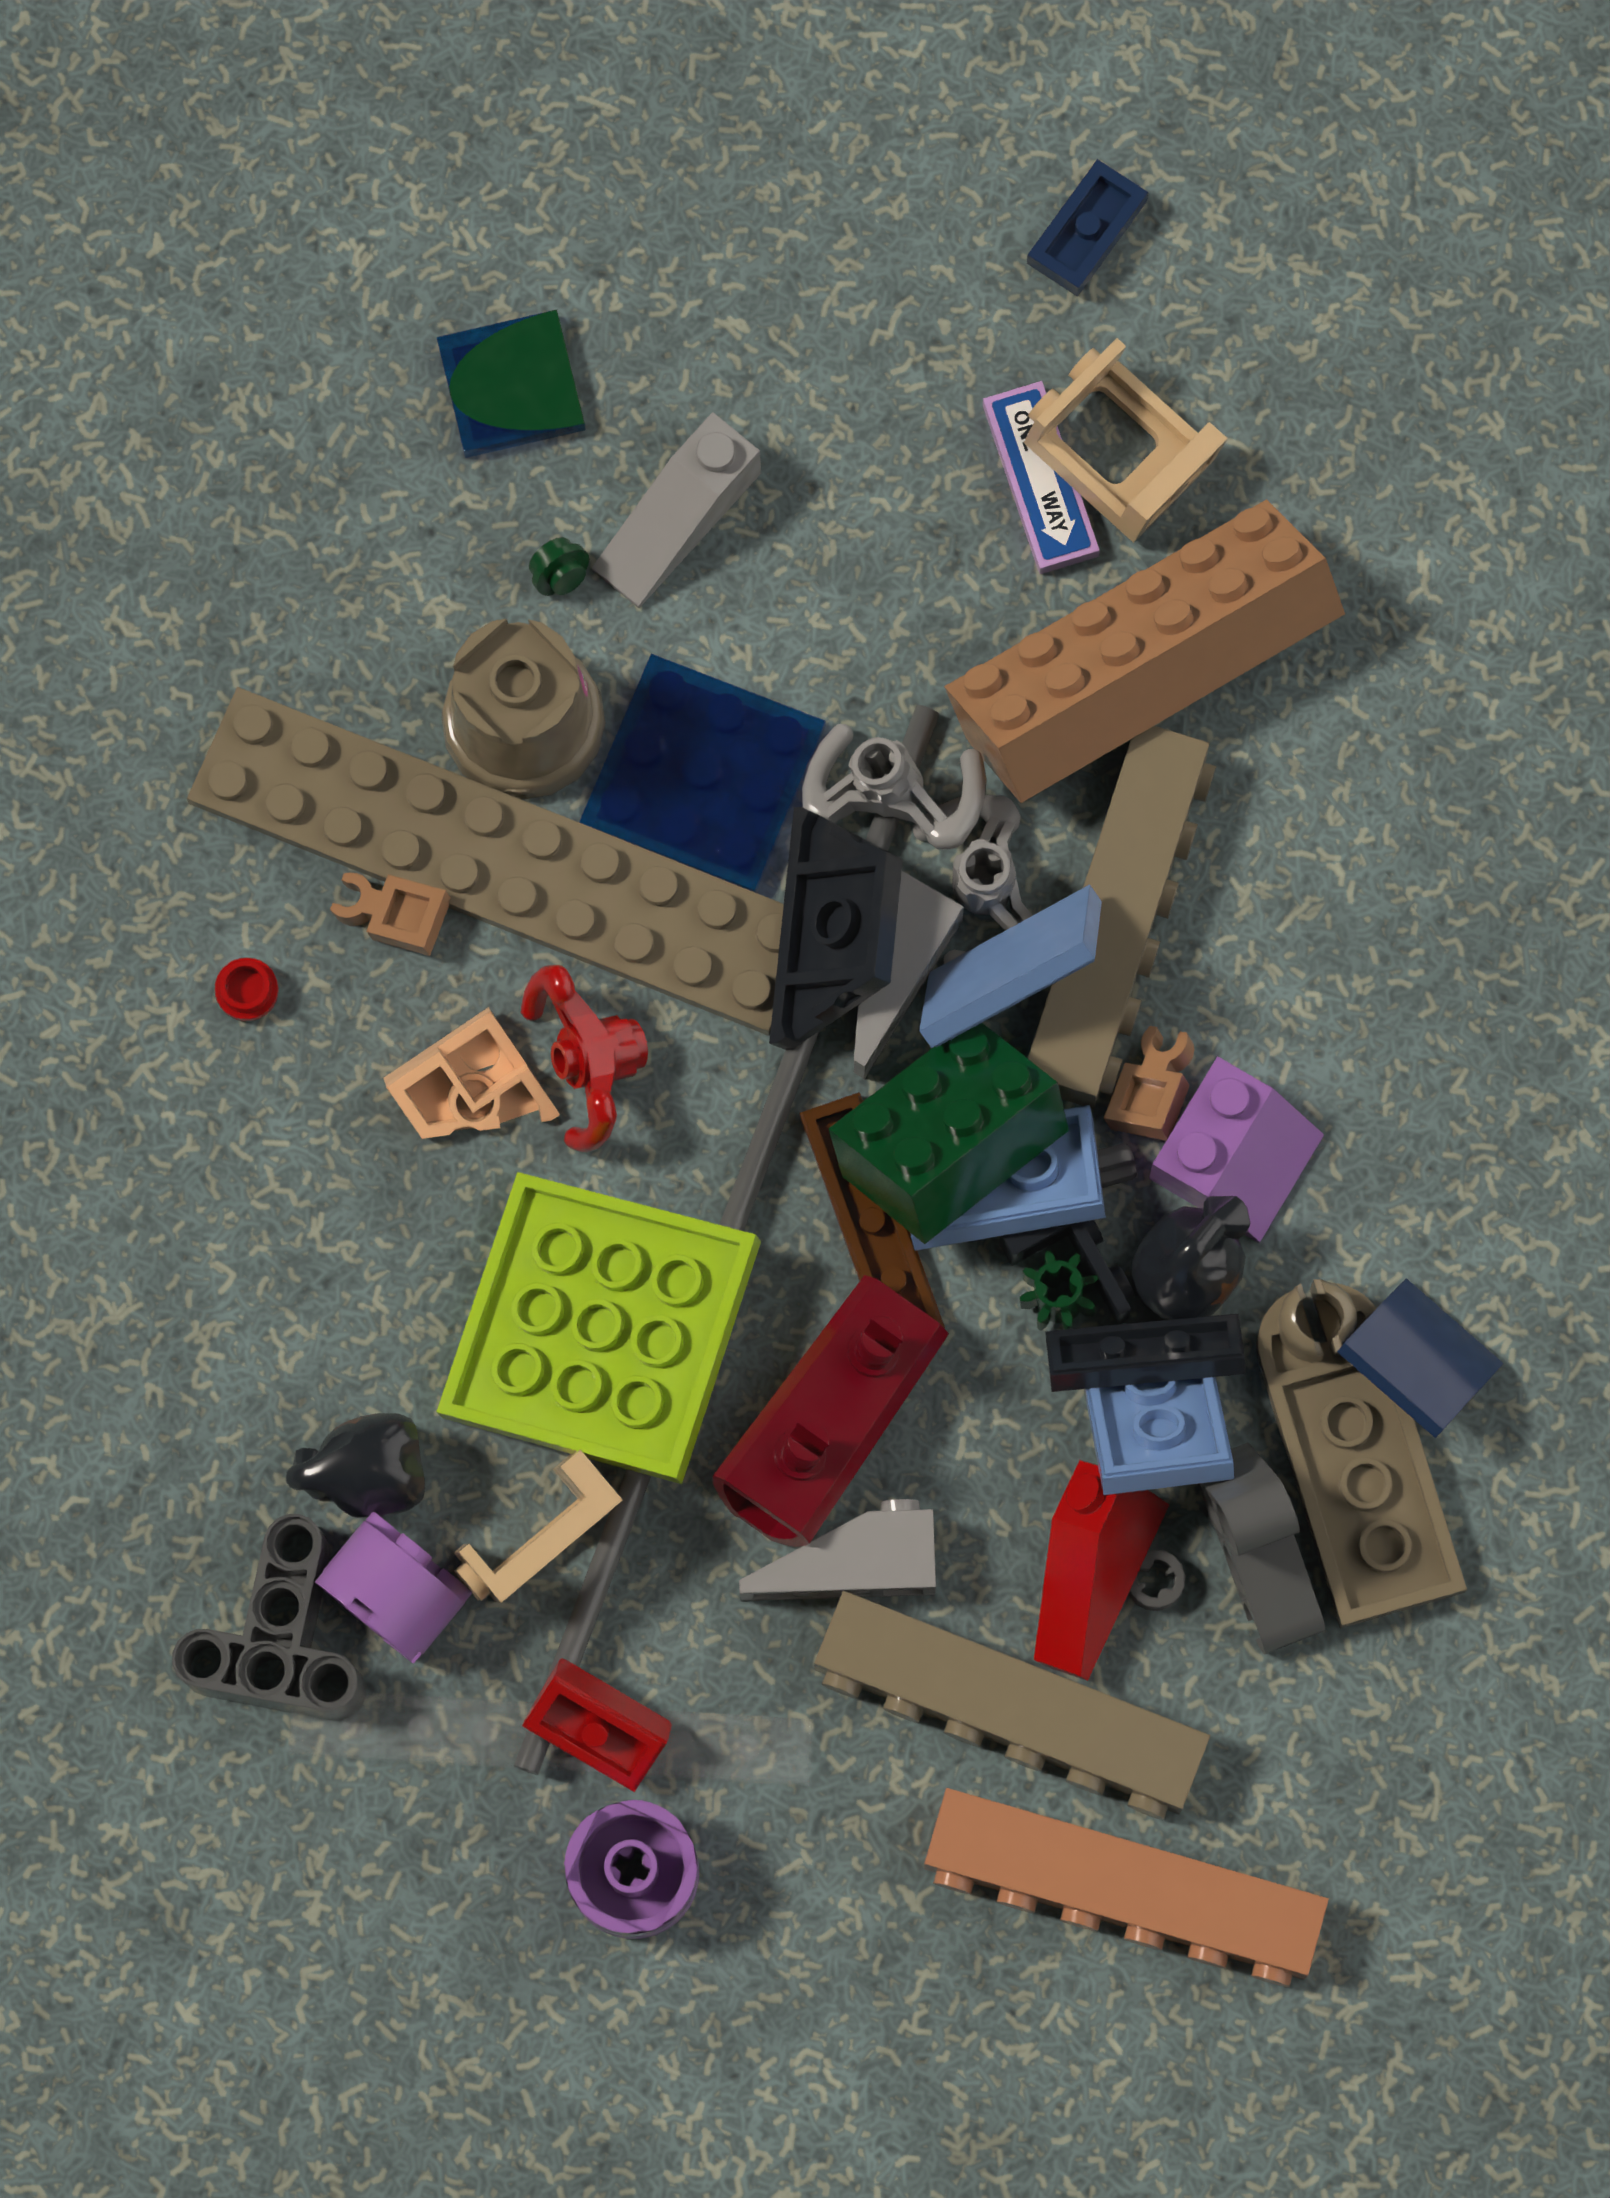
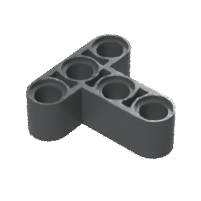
M1247 1442L1231 1449L1234 1463V1479L1199 1483L1198 1486L1206 1505L1202 1508L1203 1512L1216 1529L1248 1621L1254 1620L1260 1635V1638L1256 1639L1260 1650L1265 1655L1324 1632L1325 1624L1294 1534L1300 1532V1528L1290 1498L1279 1477Z
M286 1514L277 1518L268 1527L262 1545L243 1635L210 1629H195L186 1633L177 1641L172 1652V1665L176 1675L194 1692L206 1697L331 1721L350 1718L362 1708L366 1698V1684L359 1671L341 1655L311 1649L324 1591L315 1581L330 1562V1545L326 1536L310 1518L301 1514ZM297 1534L312 1536L313 1548L304 1560L287 1562L283 1559V1547L290 1537ZM283 1597L298 1599L299 1611L291 1623L284 1626L270 1624L269 1610L276 1600ZM207 1648L220 1650L221 1664L218 1670L206 1678L194 1677L192 1674L194 1657L200 1651ZM269 1660L282 1661L285 1666V1675L282 1682L270 1690L256 1688L254 1682L257 1669ZM332 1672L347 1674L349 1679L348 1688L339 1700L334 1702L319 1700L318 1685L327 1674Z

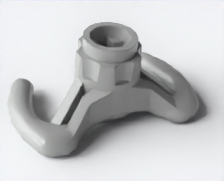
M837 724L818 744L807 765L802 786L803 808L815 812L834 823L854 811L877 813L883 817H896L916 823L923 831L928 843L936 849L943 850L957 848L962 845L975 827L985 801L987 782L984 761L980 751L967 749L962 753L960 757L963 776L961 799L957 810L952 815L946 816L923 789V777L905 746L898 740L892 742L886 738L874 737L863 742L850 758L849 768L851 773L829 790L826 789L829 774L837 758L853 740L854 734L850 726ZM918 802L929 813L928 815L924 816L916 806Z
M985 794V801L979 818L984 819L987 824L979 840L972 841L964 853L956 855L953 863L952 887L955 897L963 908L973 914L990 915L1006 931L1033 916L1021 902L1012 853L1008 847L1013 833L1019 828L1021 816L1011 799L1006 796ZM961 797L940 804L938 807L946 816L952 815L957 810ZM914 823L913 834L915 838L920 841H927L926 835ZM993 839L996 840V844L991 843ZM1008 903H1010L1012 915L1005 909ZM955 949L949 951L944 956V964L964 954L965 951Z

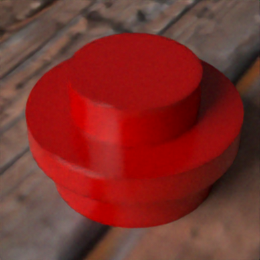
M239 958L231 961L222 968L215 981V997L220 1008L228 1016L239 1021H254L262 1018L272 1010L278 999L279 986L274 972L267 964L255 958Z

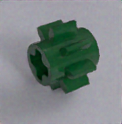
M1046 1251L1045 1265L1038 1272L1032 1268H1024L1023 1280L1031 1287H1034V1291L1025 1292L1019 1297L1021 1309L1037 1307L1039 1312L1037 1329L1041 1331L1047 1327L1049 1322L1062 1323L1063 1329H1072V1319L1079 1312L1093 1317L1095 1314V1305L1091 1300L1083 1297V1294L1093 1292L1098 1288V1278L1095 1275L1081 1277L1079 1272L1080 1255L1077 1253L1070 1258L1069 1262L1056 1261L1052 1252ZM1062 1281L1070 1284V1297L1061 1295L1057 1298L1056 1302L1048 1300L1047 1286L1056 1289Z

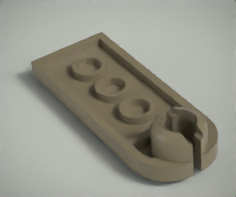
M1314 1279L1310 1287V1293L1326 1341L1320 1344V1342L1314 1341L1303 1307L1305 1294L1300 1283L1292 1291L1280 1297L1268 1309L1258 1331L1256 1352L1340 1629L1465 1593L1467 1587L1414 1419L1337 1352L1346 1340L1376 1310V1307L1356 1289L1343 1284Z

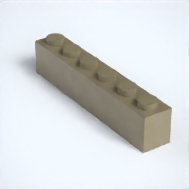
M1157 726L1149 728L1130 741L1083 886L1084 888L1090 884L1102 901L1095 959L1093 963L1051 985L1028 1056L1030 1061L1058 1082L1061 1099L1082 1106L1090 1105V1108L1095 1109L1099 1093L1112 1096L1123 1059L1112 1056L1113 1049L1119 1033L1127 1036L1132 1034L1142 1001L1130 997L1137 974L1150 977L1161 942L1149 938L1156 915L1166 919L1169 918L1179 886V882L1168 879L1175 857L1183 860L1188 859L1198 824L1187 821L1194 799L1206 802L1217 766L1205 763L1210 745L1209 742Z
M843 1591L814 1662L815 1671L825 1674L822 1685L830 1690L858 1699L863 1689L885 1698L886 1701L883 1709L895 1716L919 1723L922 1714H926L944 1721L947 1724L943 1733L958 1741L980 1747L983 1738L992 1740L1008 1747L1004 1757L1012 1762L1036 1771L1042 1770L1044 1762L1050 1763L1069 1771L1066 1779L1067 1783L1101 1796L1106 1786L1131 1795L1127 1804L1128 1807L1164 1820L1167 1810L1180 1815L1211 1736L846 1591Z

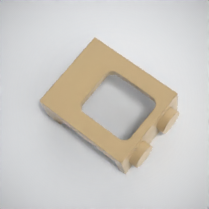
M1116 338L1101 354L1095 348H1092L1079 360L1068 375L1074 381L1061 394L1052 388L1038 401L1028 415L1034 423L1024 444L1134 543L1215 460L1228 438L1210 422L1197 433L1118 361L1126 346ZM1095 391L1105 393L1145 429L1156 442V448L1123 482L1118 484H1112L1105 480L1061 440L1056 431L1057 426L1090 393Z
M581 1450L570 1454L553 1468L554 1472L575 1495L577 1500L493 1571L470 1544H463L454 1552L462 1564L453 1572L473 1592L472 1595L478 1601H482L489 1595L494 1602L502 1603L623 1501Z

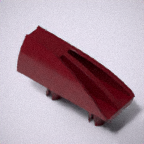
M864 1275L713 1475L715 1490L725 1506L734 1516L742 1519L773 1542L793 1547H802L810 1544L949 1333L938 1321L876 1278Z

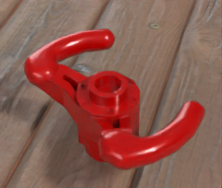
M547 965L539 969L530 978L524 990L521 1014L525 1019L535 1021L542 1017L548 996L553 1002L564 1028L560 1030L557 1042H554L551 1047L552 1065L557 1076L562 1080L566 1079L567 1083L574 1089L585 1087L589 1119L587 1128L571 1127L568 1129L564 1136V1142L570 1149L587 1153L602 1147L611 1136L617 1120L616 1107L611 1095L613 1082L636 1075L637 1069L645 1067L648 1060L647 1041L642 1027L633 1018L620 1019L618 1015L599 1019L576 992L575 984L568 970L562 965Z

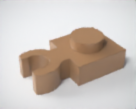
M352 872L343 874L342 882L345 886L353 891L361 892L359 901L350 907L332 903L330 911L340 922L348 926H359L370 921L366 932L372 940L427 956L431 955L449 907L451 897L446 890L388 874L381 891L374 889L367 878L361 874Z
M1155 1026L1147 1028L1141 1039V1050L1145 1055L1142 1066L1131 1063L1124 1064L1105 1113L1104 1119L1111 1130L1167 1141L1174 1129L1190 1086L1182 1073H1177L1188 1066L1194 1055V1044L1187 1032L1180 1031L1175 1045L1170 1050L1161 1052L1163 1036L1159 1029Z

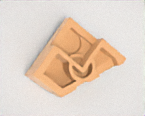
M489 1007L383 1078L386 1088L422 1139L447 1136L453 1131L475 1128L479 1131L500 1128V1123L539 1110L541 1122L552 1121L560 1115ZM494 1065L492 1068H490V1069H488V1070H485V1071H477V1070H480V1069H482V1068H485V1067Z

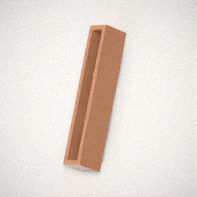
M950 1788L945 1790L924 1863L925 1870L936 1873L933 1884L964 1894H971L974 1884L999 1891L997 1903L1030 1913H1035L1037 1902L1063 1910L1060 1921L1091 1931H1098L1101 1921L1126 1928L1124 1940L1152 1949L1162 1950L1164 1940L1183 1944L1190 1947L1187 1958L1225 1969L1228 1958L1254 1965L1252 1977L1284 1987H1290L1292 1977L1304 1980L1308 1976L1329 1900L1326 1897Z

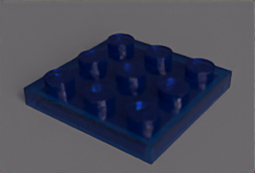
M651 654L579 823L756 893L801 787L808 763L824 732L826 721Z

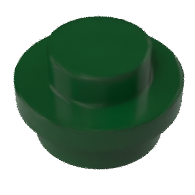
M564 537L555 538L545 543L534 553L529 562V570L533 574L532 583L540 594L545 596H551L555 593L557 595H565L572 592L583 582L586 576V569L590 560L588 553L580 544L571 543L569 539Z

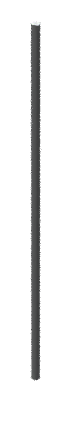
M922 705L916 706L902 742L918 769L939 718L937 711ZM875 813L866 840L888 851L900 819L896 817H883ZM819 1032L794 1049L785 1050L719 1225L741 1231L745 1230ZM626 1469L617 1492L623 1501L609 1513L547 1679L561 1658L568 1660L578 1667L580 1666L649 1484L650 1475ZM527 1729L514 1767L538 1775L550 1742Z

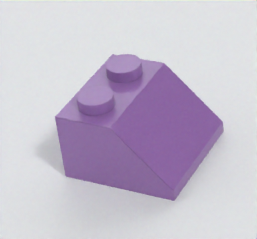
M1217 1056L1154 1160L1149 1179L1202 1209L1204 1201L1209 1196H1237L1247 1206L1251 1224L1244 1235L1260 1243L1324 1134L1273 1088Z

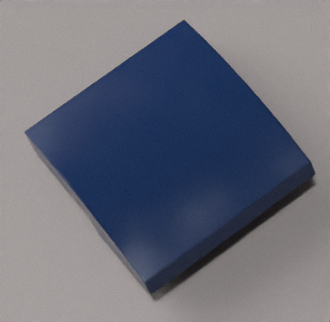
M1407 1278L1376 1308L1337 1351L1434 1438H1437L1504 1364Z

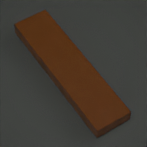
M860 1092L800 1112L801 1122L858 1280L860 1281L864 1275L878 1279L938 1321L945 1328L918 1251L914 1249L911 1233L842 1177L829 1128L863 1102Z

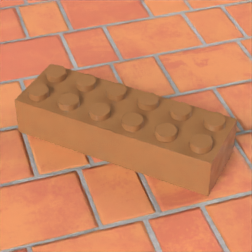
M1266 499L1258 505L1240 512L1235 518L1201 538L1188 542L1182 549L1146 570L1133 574L1127 581L1096 599L1083 603L1070 614L1039 632L1026 636L1020 643L984 664L971 668L965 675L944 687L970 745L981 752L983 760L1019 802L1023 803L1345 615L1326 558Z

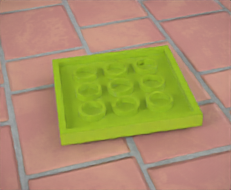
M517 1172L436 1412L443 1419L570 1454L581 1450L588 1459L682 1484L761 1244L760 1239L753 1233Z

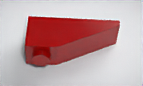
M1079 1460L1052 1517L1034 1660L1046 1667L1088 1681L1169 1504L1149 1490L1103 1495L1098 1465Z

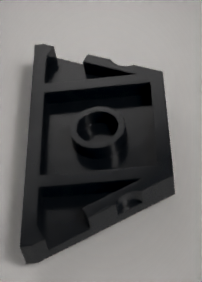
M794 807L769 1041V1044L784 1050L794 1049L891 983L903 863L902 858L803 807Z

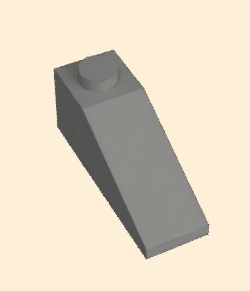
M712 412L670 458L595 562L592 570L637 608H640L761 474L760 450Z
M903 871L901 873L891 983L858 1005L854 1073L863 1079L867 1077L928 978L929 973L933 970L963 921L962 905Z
M913 1499L882 1501L881 1511H867L811 1541L810 1544L802 1546L740 1579L741 1601L840 1598L843 1591L859 1597L935 1595L933 1509L920 1510V1502Z

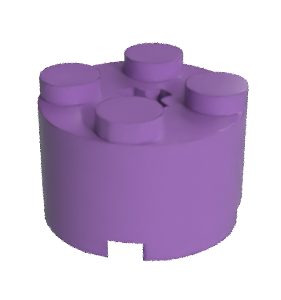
M375 1512L371 1513L362 1522L315 1581L335 1601L413 1664L421 1654L425 1653L473 1593L448 1571L436 1565L432 1561V1557L405 1534L398 1532Z
M628 1800L605 1806L587 1816L579 1824L567 1846L564 1866L566 1883L571 1897L584 1917L592 1925L607 1934L626 1939H642L657 1936L676 1924L688 1911L695 1898L699 1884V1862L694 1844L681 1822L672 1813L656 1804L642 1800ZM635 1854L643 1855L642 1864L645 1870L649 1872L648 1877L645 1881L635 1878L630 1886L622 1885L623 1876L615 1868L618 1861L630 1862Z

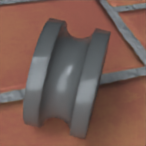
M1150 1550L1147 1552L1139 1571L1149 1572L1154 1563L1164 1565L1168 1568L1165 1577L1173 1576V1589H1161L1157 1598L1149 1597L1142 1592L1145 1590L1146 1584L1138 1585L1136 1576L1128 1594L1136 1605L1146 1610L1160 1611L1169 1608L1179 1599L1185 1584V1574L1181 1563L1175 1556L1162 1550Z

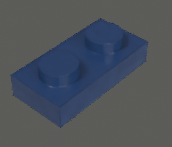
M1097 159L1028 253L1027 264L1078 297L1146 204L1148 192Z

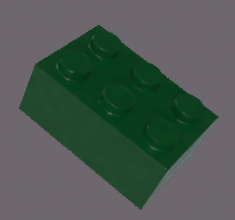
M983 1023L938 1047L934 1046L829 1128L842 1177L924 1244L938 1235L1069 1131L1058 1082Z

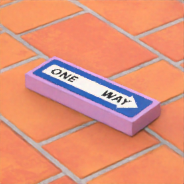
M1042 381L983 398V408L1039 574L1099 557L1100 552L1081 495L1024 444L1034 423L1028 415L1038 401L1046 394ZM1057 426V428H1056L1057 435H1058L1059 438L1062 440L1061 435H1060V432H1059V429H1058V426Z

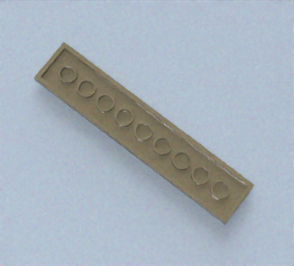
M240 687L236 688L187 797L190 805L383 882L386 881L389 874L446 890L451 897L448 907L450 909L765 1035H770L783 903Z

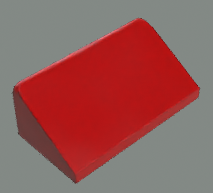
M561 1658L552 1670L522 1726L635 1792L667 1744L672 1724L658 1713L568 1660Z

